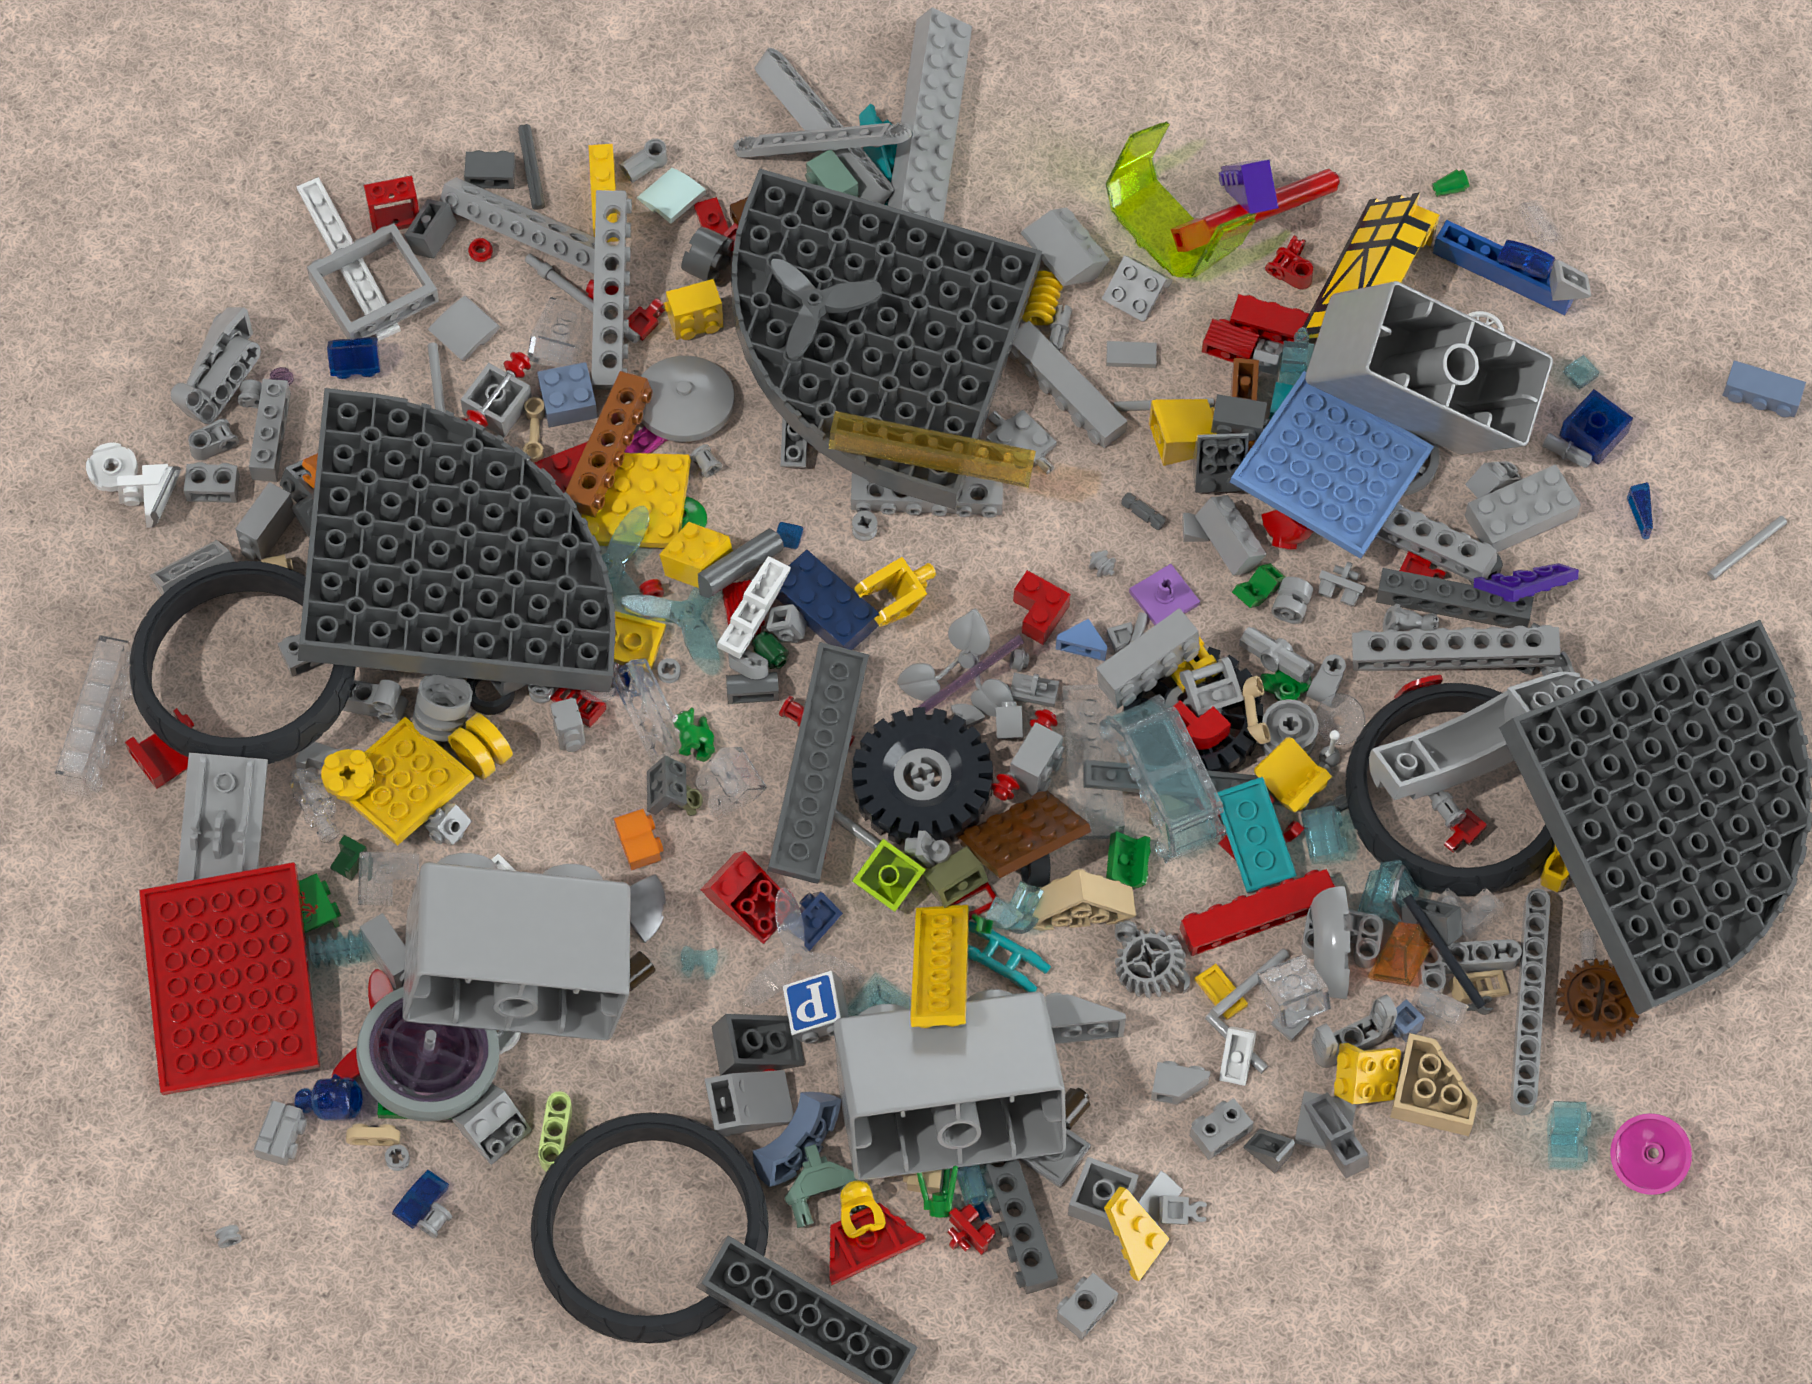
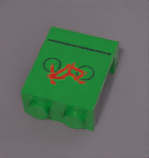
M317 873L300 880L299 889L304 932L307 933L330 922L333 923L335 928L339 927L338 917H341V913L336 902L330 903L328 895L331 892L326 881H320Z

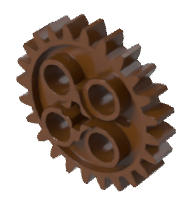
M1595 958L1591 966L1587 960H1584L1582 968L1575 964L1573 972L1567 970L1565 974L1566 979L1561 978L1559 985L1562 988L1557 989L1556 995L1559 998H1557L1555 1004L1563 1007L1559 1009L1558 1015H1566L1563 1021L1564 1025L1572 1023L1571 1033L1577 1029L1580 1030L1579 1038L1582 1039L1585 1034H1589L1590 1042H1593L1595 1036H1599L1600 1042L1604 1043L1606 1036H1608L1613 1042L1615 1041L1616 1033L1623 1038L1626 1030L1631 1031L1634 1027L1633 1023L1638 1022L1640 1016L1637 1015L1615 967H1609L1607 959L1603 965H1599L1598 959ZM1600 980H1604L1605 985L1601 998L1602 1005L1599 1009L1598 1021L1596 1022L1593 1020L1598 1001L1596 997L1600 990ZM1589 982L1594 986V989H1587L1582 983ZM1609 988L1617 989L1620 994L1614 995L1610 993ZM1578 1007H1587L1590 1013H1582ZM1611 1012L1616 1018L1609 1019L1604 1013Z

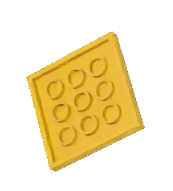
M624 453V461L614 474L613 486L608 488L605 494L603 508L598 510L595 518L584 514L581 516L582 519L585 518L588 522L587 526L592 536H595L599 546L665 548L681 531L691 463L689 454ZM600 464L596 468L602 467L604 464ZM595 485L589 486L587 489H591Z
M404 717L364 752L373 765L374 782L372 786L370 785L366 790V794L362 797L345 802L398 846L436 812L437 808L444 806L474 779L471 771L434 740L421 735L415 729L413 723ZM346 770L341 776H345L346 780H349L351 775L355 773Z

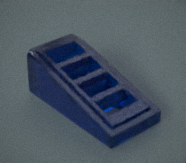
M1646 482L1631 486L1627 495L1630 509L1644 540L1649 539L1653 529L1650 486Z

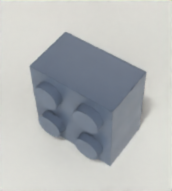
M586 362L537 372L548 428L597 418L596 402Z

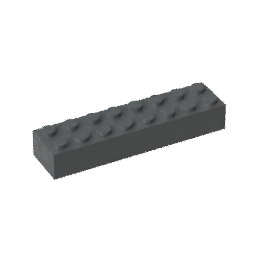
M729 1235L721 1241L696 1286L699 1290L859 1384H899L918 1348Z

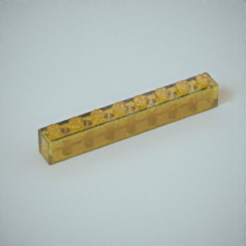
M837 411L834 414L829 439L830 449L1029 488L1036 454L1034 450Z

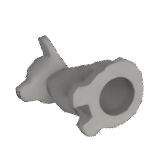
M1400 604L1389 607L1383 621V631L1389 629L1397 631L1412 629L1433 631L1439 628V618L1436 614L1429 613L1421 616L1415 611L1402 609Z

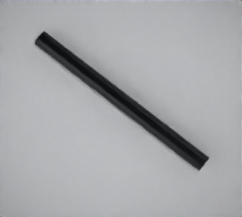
M1412 894L1407 895L1402 900L1475 1007L1480 1009L1486 1002Z

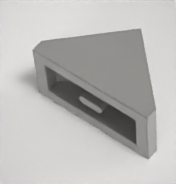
M1560 260L1554 261L1549 278L1553 301L1591 297L1587 274Z

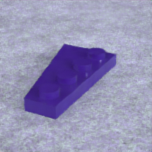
M1557 563L1534 567L1532 571H1513V576H1504L1501 573L1493 574L1492 580L1476 577L1474 578L1473 588L1501 596L1503 600L1508 602H1517L1520 598L1531 597L1535 593L1550 591L1553 587L1565 586L1568 582L1577 580L1579 569Z

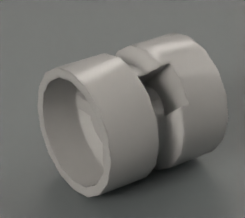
M1297 577L1283 578L1278 590V596L1271 610L1274 617L1292 624L1301 623L1307 610L1306 605L1310 602L1313 587L1307 581Z

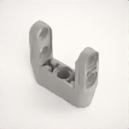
M1386 994L1374 1000L1369 1016L1332 1033L1327 1023L1315 1028L1311 1045L1316 1063L1323 1068L1336 1065L1339 1044L1346 1043L1344 1040L1346 1038L1354 1039L1357 1042L1354 1046L1364 1051L1383 1042L1393 1030L1397 1018V1010L1392 999Z

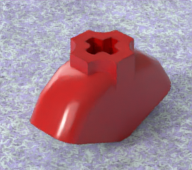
M1278 510L1261 514L1263 526L1269 536L1273 538L1272 546L1297 549V544L1309 539L1314 532Z

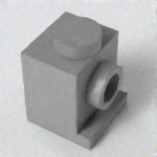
M793 604L773 607L770 609L766 629L773 631L781 642L790 641L791 643H797L804 638L807 621Z

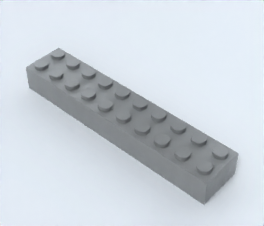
M933 7L916 21L901 122L908 123L912 135L908 140L897 144L891 181L894 191L889 197L888 206L943 222L972 26Z

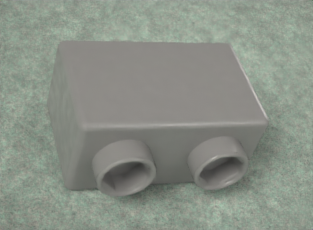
M1394 281L1335 293L1331 296L1305 380L1309 385L1450 451L1464 455L1523 447L1528 444L1553 359L1548 353L1411 287Z
M457 853L440 859L438 863H424L421 866L407 910L403 1019L407 1022L594 1040L611 1039L629 997L630 886L624 882L603 880L597 870L580 864L557 865L546 870L543 874L498 869L491 859L474 853Z
M1000 989L977 992L967 998L966 1024H959L954 1027L947 1025L931 1026L929 1028L911 1027V1008L906 1009L896 1004L872 1006L861 1012L858 1016L843 1017L834 1022L838 1087L855 1179L860 1181L950 1169L955 1165L965 1167L1059 1154L1065 1151V1087L1043 993L1035 991L1012 994Z

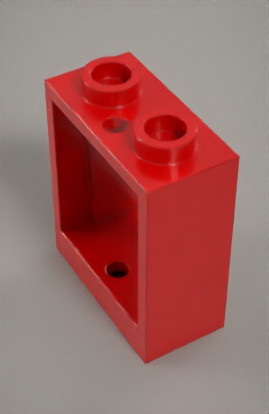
M412 175L364 185L373 233L381 227L393 224L394 221H398L395 224L398 230L410 227L419 213ZM410 199V203L380 209L374 208V206Z

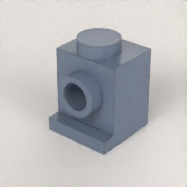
M1406 999L1396 1007L1397 1018L1391 1031L1397 1038L1401 1037L1405 1042H1407L1409 1033L1416 1035L1422 1029L1425 1019Z

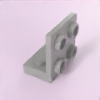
M1124 255L1102 299L1131 316L1145 321L1163 287L1169 288L1173 279L1132 257Z

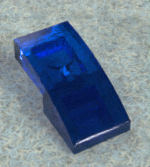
M1508 239L1497 258L1500 265L1521 268L1524 275L1544 279L1547 278L1554 261H1556L1554 256L1545 251Z
M427 1170L399 1201L392 1211V1215L414 1229L417 1223L423 1220L430 1212L433 1202L440 1199L448 1190L449 1184L430 1170Z

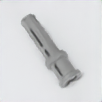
M1442 790L1428 795L1432 800V808L1441 814L1446 821L1445 825L1447 828L1454 827L1466 817L1464 810L1460 811L1454 803L1451 793Z

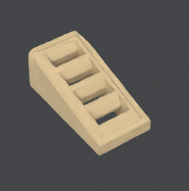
M1502 969L1466 974L1471 982H1474L1475 988L1482 997L1490 996L1491 998L1510 994ZM1454 976L1448 984L1455 1005L1473 1003ZM1495 977L1496 980L1497 977L1501 989L1494 990L1490 978ZM1481 980L1485 981L1488 991H1484Z

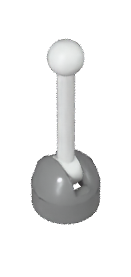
M1337 730L1330 732V746L1324 747L1319 755L1320 762H1324L1330 767L1336 766L1340 759V753L1335 747L1336 740L1340 737V733Z

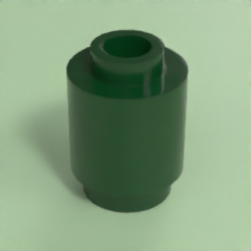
M764 631L753 640L754 652L768 661L769 669H780L787 663L789 651L773 634Z

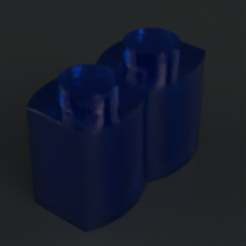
M364 337L353 340L338 339L328 341L327 353L330 376H336L338 379H347L354 374L372 377L380 372L381 361L378 338Z

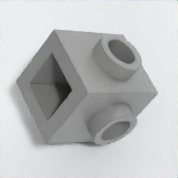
M446 803L441 808L436 809V812L429 817L424 827L430 832V838L436 843L454 845L463 837L464 831L472 821L456 804Z

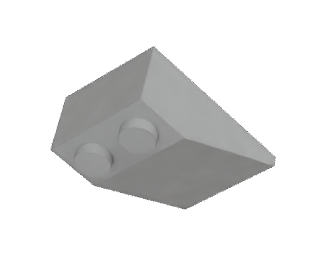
M1050 993L1045 997L1055 1044L1118 1038L1124 1035L1125 1013L1069 994Z

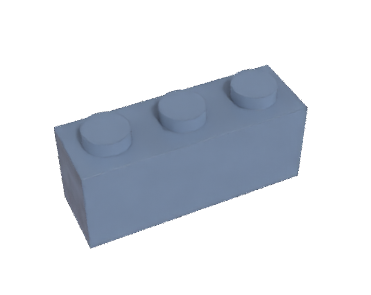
M1734 360L1722 396L1728 397L1734 403L1744 402L1751 404L1757 410L1768 409L1776 412L1781 417L1791 416L1795 418L1806 382Z

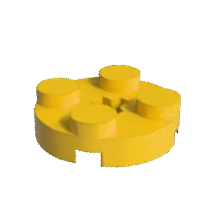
M345 749L330 754L325 758L321 770L323 786L328 793L330 792L332 795H335L337 799L351 801L366 794V790L370 785L372 786L374 770L371 761L363 751ZM346 770L355 773L351 775L349 780H346L345 776H341Z

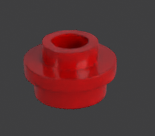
M477 238L469 245V256L477 262L487 261L493 254V247L486 239ZM481 248L485 250L482 253L476 252L478 249Z

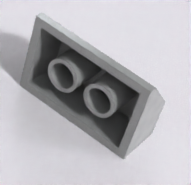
M1068 208L1050 210L1021 232L1032 248L1042 251V261L1063 286L1090 282L1097 279L1109 262V258L1105 255L1103 249L1096 244L1089 235V232L1079 223L1074 213Z
M215 540L149 576L160 594L163 595L177 582L186 579L187 576L197 571L235 561L230 551L218 540Z

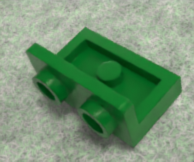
M1117 831L1111 833L1106 879L1120 881L1121 884L1131 886L1133 890L1146 885L1149 875L1148 862L1151 853V838L1143 836L1135 839Z

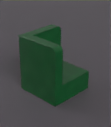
M343 835L339 841L340 853L331 864L330 869L352 881L367 859L368 852L366 846Z

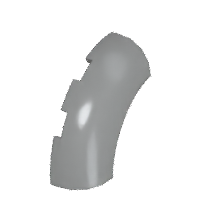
M1339 886L1320 892L1311 904L1314 931L1312 982L1315 988L1324 995L1332 998L1347 999L1350 975L1347 953L1350 952V931H1347V915H1349L1345 886Z

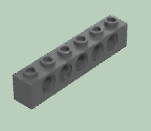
M1383 568L1376 603L1391 606L1400 604L1401 608L1505 628H1513L1515 626H1525L1528 628L1534 597L1526 596L1520 598L1517 602H1508L1503 600L1501 596L1473 588L1474 585Z
M1019 1160L1003 1161L1005 1165L1000 1168L994 1167L991 1163L983 1164L985 1170L982 1173L983 1183L986 1189L991 1188L993 1197L990 1198L991 1207L994 1214L999 1212L1002 1221L998 1222L999 1231L1002 1238L1007 1237L1010 1247H1006L1010 1263L1015 1262L1018 1272H1015L1018 1287H1024L1027 1295L1057 1286L1058 1275ZM1003 1184H1009L1013 1187V1190L1003 1192L999 1187ZM1015 1208L1022 1214L1018 1217H1012L1007 1212ZM1020 1233H1025L1030 1239L1026 1242H1021L1017 1240L1016 1236ZM1028 1258H1033L1037 1260L1038 1264L1034 1267H1029L1024 1261Z

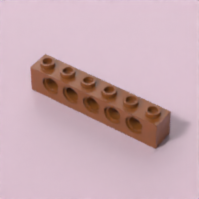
M622 371L619 372L565 491L577 506L576 510L578 513L595 518L598 510L603 508L605 494L608 488L613 486L614 474L624 461V452L627 445L630 446L633 441L635 427L642 421L646 403L648 404L651 401L653 391L647 378ZM604 464L602 467L596 468L598 465ZM595 485L593 488L587 489L589 486Z

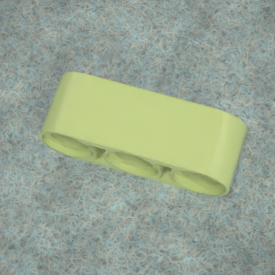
M561 1091L552 1093L548 1097L538 1151L540 1165L546 1172L551 1164H554V1161L548 1162L545 1160V1157L549 1154L558 1156L567 1147L572 1105L570 1097ZM562 1103L566 1105V1108L562 1111L553 1109L557 1104ZM553 1129H560L562 1131L558 1136L549 1135V1132Z

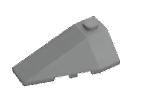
M227 307L222 314L220 313L214 318L187 380V385L195 388L198 387L232 338L241 336L249 339L252 336L253 331L247 309L244 307Z

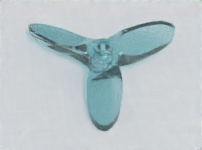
M638 506L631 510L621 521L612 535L607 552L602 555V559L606 563L607 574L612 586V594L619 607L625 614L647 619V610L643 597L635 582L625 572V563L637 551L645 536L650 520L648 509L645 506Z
M694 587L688 599L682 602L649 595H628L620 600V606L627 612L647 619L675 623L681 627L685 645L696 665L704 673L712 676L716 675L720 666V657L713 635L701 618V614L717 601L722 594V590L710 598H705L699 595V588Z

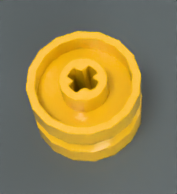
M476 713L465 722L466 729L459 727L448 736V741L458 758L478 778L484 780L495 771L494 763L504 764L513 756V753L500 731L486 717Z

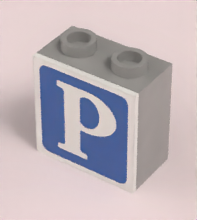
M833 971L783 986L791 1034L800 1042L810 1044L818 1041L820 1037L826 1035L834 1036V1022L839 1018L849 1017L842 979Z

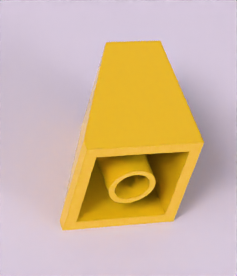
M1156 399L1151 401L1149 426L1163 466L1193 459L1197 435L1217 434L1211 433L1215 409L1214 407L1210 408L1207 399Z

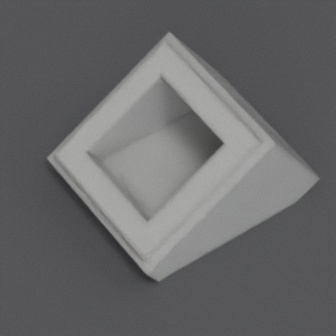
M1183 513V542L1209 541V537L1195 515Z

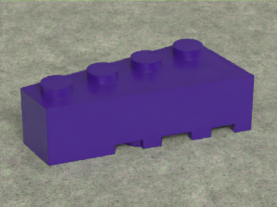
M1269 159L1244 161L1221 166V172H1219L1221 186H1224L1226 192L1249 214L1278 208Z

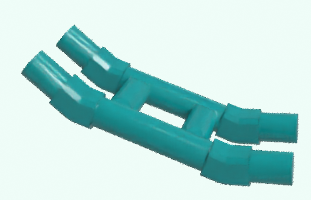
M969 921V932L977 934L989 942L983 952L968 945V958L1009 979L1010 982L1026 992H1035L1038 987L1029 981L1026 976L1014 969L1021 958L1044 974L1049 971L1051 965L1032 950L1022 947L995 932L994 929H992L991 934L976 932L977 923ZM998 946L1012 953L1005 965L991 958Z

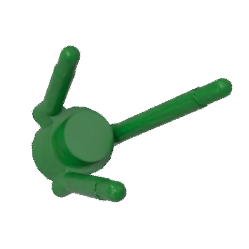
M953 1166L950 1183V1169H944L942 1192L932 1193V1198L930 1199L922 1172L916 1173L924 1201V1210H929V1216L936 1218L951 1216L949 1212L952 1211L958 1166Z

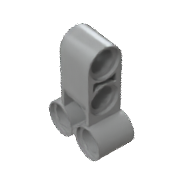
M384 679L378 685L354 680L351 694L342 711L378 717L382 723L387 721L395 723V725L402 720L408 700L400 695L402 687L398 683Z

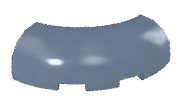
M821 1092L800 1093L796 1112L787 1128L770 1144L753 1150V1163L760 1180L769 1187L786 1182L797 1175L796 1171L803 1166V1162L808 1161L805 1147L816 1144L818 1153L821 1152L824 1148L821 1144L828 1131H833L841 1105L839 1097Z

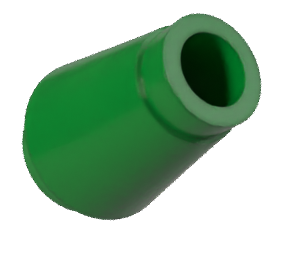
M1455 169L1432 183L1436 197L1465 192V189L1470 187L1464 169L1459 171Z

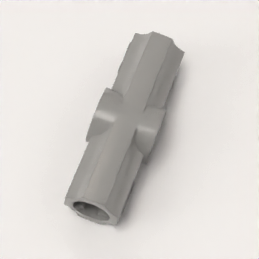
M1248 627L1240 639L1239 646L1259 657L1263 666L1272 672L1280 670L1296 681L1305 683L1314 670V664L1293 652L1292 646L1282 638L1273 640L1254 627Z

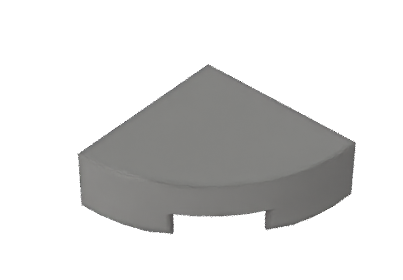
M1131 622L1107 629V634L1115 653L1129 644L1133 631Z
M955 704L951 706V711L954 715L956 714L966 720V728L985 720L984 714L972 705Z

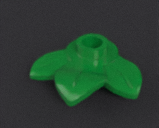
M1280 670L1275 671V674L1262 673L1260 676L1264 690L1274 694L1277 701L1287 699L1298 700L1300 694L1307 692L1312 683L1311 676L1305 683H1300Z

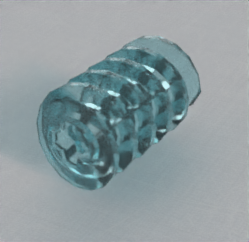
M361 929L358 930L357 937L354 936L352 930H348L347 938H344L340 931L337 933L336 940L333 939L330 933H327L326 941H323L321 936L317 935L315 943H312L308 936L311 961L315 968L320 967L321 960H323L326 967H330L332 959L336 965H341L342 957H344L347 964H350L353 955L358 962H362L365 948Z

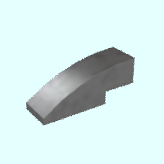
M1327 1092L1304 1103V1107L1322 1142L1345 1179L1369 1168L1367 1152L1355 1137L1354 1128Z

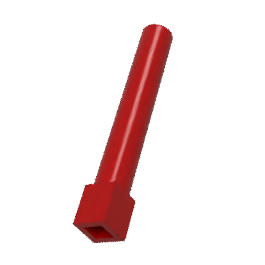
M1325 169L1275 189L1278 203L1277 209L1249 214L1240 204H1236L1203 218L1194 219L1173 227L1170 230L1177 251L1188 252L1211 243L1214 239L1336 192L1340 184L1339 177L1331 169Z

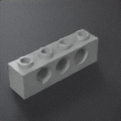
M263 379L249 463L252 480L277 482L291 396L288 381Z

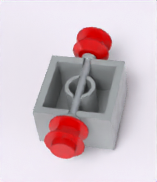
M522 352L510 353L511 361L506 360L503 363L506 372L488 363L461 398L463 415L502 437L507 435L525 411V402L532 397L530 385L517 379L524 378L525 373L523 369L530 370L531 368L530 359Z
M1047 709L1035 712L1037 720H1030L1029 724L1032 729L1012 760L1010 772L1007 774H997L996 778L999 783H992L993 795L1002 801L1012 800L1014 794L1011 791L1019 789L1033 796L1037 792L1046 791L1051 782L1049 776L1052 771L1057 772L1061 767L1064 759L1061 756L1065 749L1062 746L1063 736L1052 731L1050 728L1058 725L1053 712Z

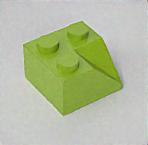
M882 839L852 882L895 912L926 869L885 839Z

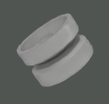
M1287 699L1277 701L1271 705L1263 715L1262 720L1268 726L1271 736L1270 742L1260 744L1263 752L1268 756L1285 738L1291 737L1309 756L1315 747L1319 723L1316 714L1308 705L1297 700Z

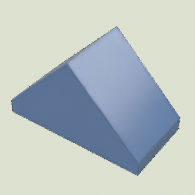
M1089 619L1057 635L1056 650L1102 661L1106 660L1107 645Z

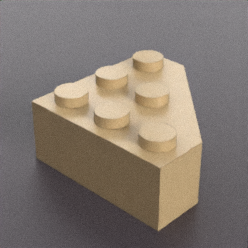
M1082 869L1074 870L1070 875L1051 881V884L1035 888L1031 893L1022 896L1025 926L1040 931L1054 930V926L1063 927L1069 925V928L1088 927L1090 923L1106 922V925L1117 924L1136 916L1131 886L1121 884L1120 881L1106 879L1101 875L1087 873Z
M1409 1033L1390 1118L1469 1136L1478 1100L1463 1083V1078L1452 1062H1449L1441 1051L1442 1048L1436 1039Z

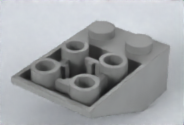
M785 1070L732 1073L705 1079L714 1131L723 1136L789 1124L794 1116Z

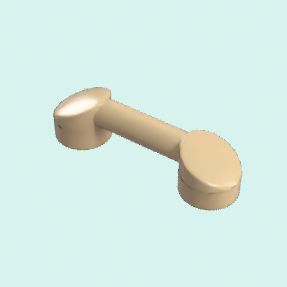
M531 397L524 404L526 417L530 420L529 442L524 445L523 451L531 457L532 462H537L544 457L543 447L539 443L540 420L545 416V407L542 399Z
M1257 675L1245 681L1243 698L1247 716V729L1259 744H1265L1270 742L1271 736L1266 723L1258 724L1255 697L1264 695L1262 680Z

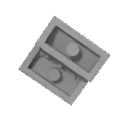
M463 296L440 315L428 330L462 361H465L480 344L484 345L500 326L467 296Z

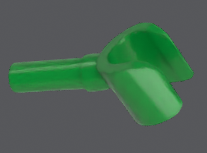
M973 914L971 918L977 922L975 931L991 934L993 920Z

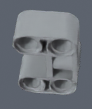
M1310 908L1305 922L1301 947L1306 957L1314 959V947L1308 944V942L1314 941L1313 920ZM1348 909L1347 931H1350V943H1355L1354 961L1356 965L1363 969L1371 968L1376 964L1380 951L1383 921L1375 914ZM1373 927L1376 932L1369 933L1364 928ZM1369 951L1372 956L1365 957L1360 952Z

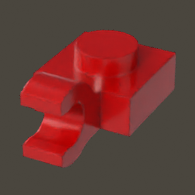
M657 298L651 302L646 310L639 306L626 319L629 320V327L640 335L641 341L659 325L657 318L665 311L662 308L664 303Z
M1468 808L1464 811L1466 817L1460 823L1450 828L1454 834L1444 843V846L1453 853L1460 847L1463 841L1470 846L1487 828V824Z

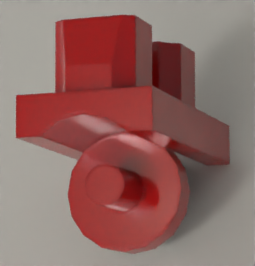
M968 1204L959 1211L955 1207L949 1212L951 1215L949 1221L955 1226V1228L952 1227L947 1232L953 1238L949 1246L952 1250L960 1246L967 1252L971 1248L968 1244L969 1242L981 1255L988 1250V1244L996 1236V1231L987 1222L978 1230L971 1225L979 1218L977 1210L971 1204Z

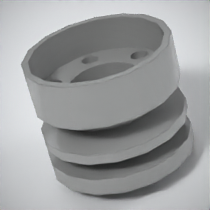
M432 674L425 676L419 684L412 719L415 729L421 735L437 741H448V736L459 727L465 729V722L468 718L473 694L470 685L461 677Z

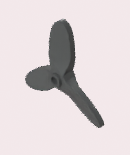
M772 259L771 270L776 280L792 297L803 305L792 326L787 341L786 352L790 361L797 360L807 350L823 315L860 309L876 302L882 295V288L878 284L867 281L837 284L824 290L816 289L805 275L790 263L781 259Z

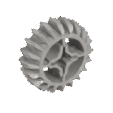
M1152 928L1149 934H1145L1143 930H1140V936L1136 937L1131 934V942L1123 941L1124 949H1117L1119 958L1115 959L1117 967L1115 972L1120 977L1121 985L1126 986L1128 992L1135 991L1138 997L1145 992L1146 997L1149 999L1152 993L1156 992V995L1161 997L1162 990L1165 989L1166 992L1170 993V985L1178 986L1179 981L1177 978H1184L1182 969L1186 968L1184 960L1186 955L1184 950L1181 949L1180 942L1175 941L1174 936L1171 934L1166 936L1165 931L1162 929L1158 934ZM1149 956H1150V958H1151V960H1152V962H1153V963L1151 964V965H1152V970L1150 969V967H1149V965H1148V963H1150V962H1149V958H1148ZM1138 976H1148L1149 978H1140Z

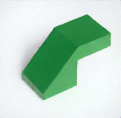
M1271 563L1261 565L1249 581L1237 584L1232 593L1249 608L1257 607L1279 589L1281 581L1285 576Z

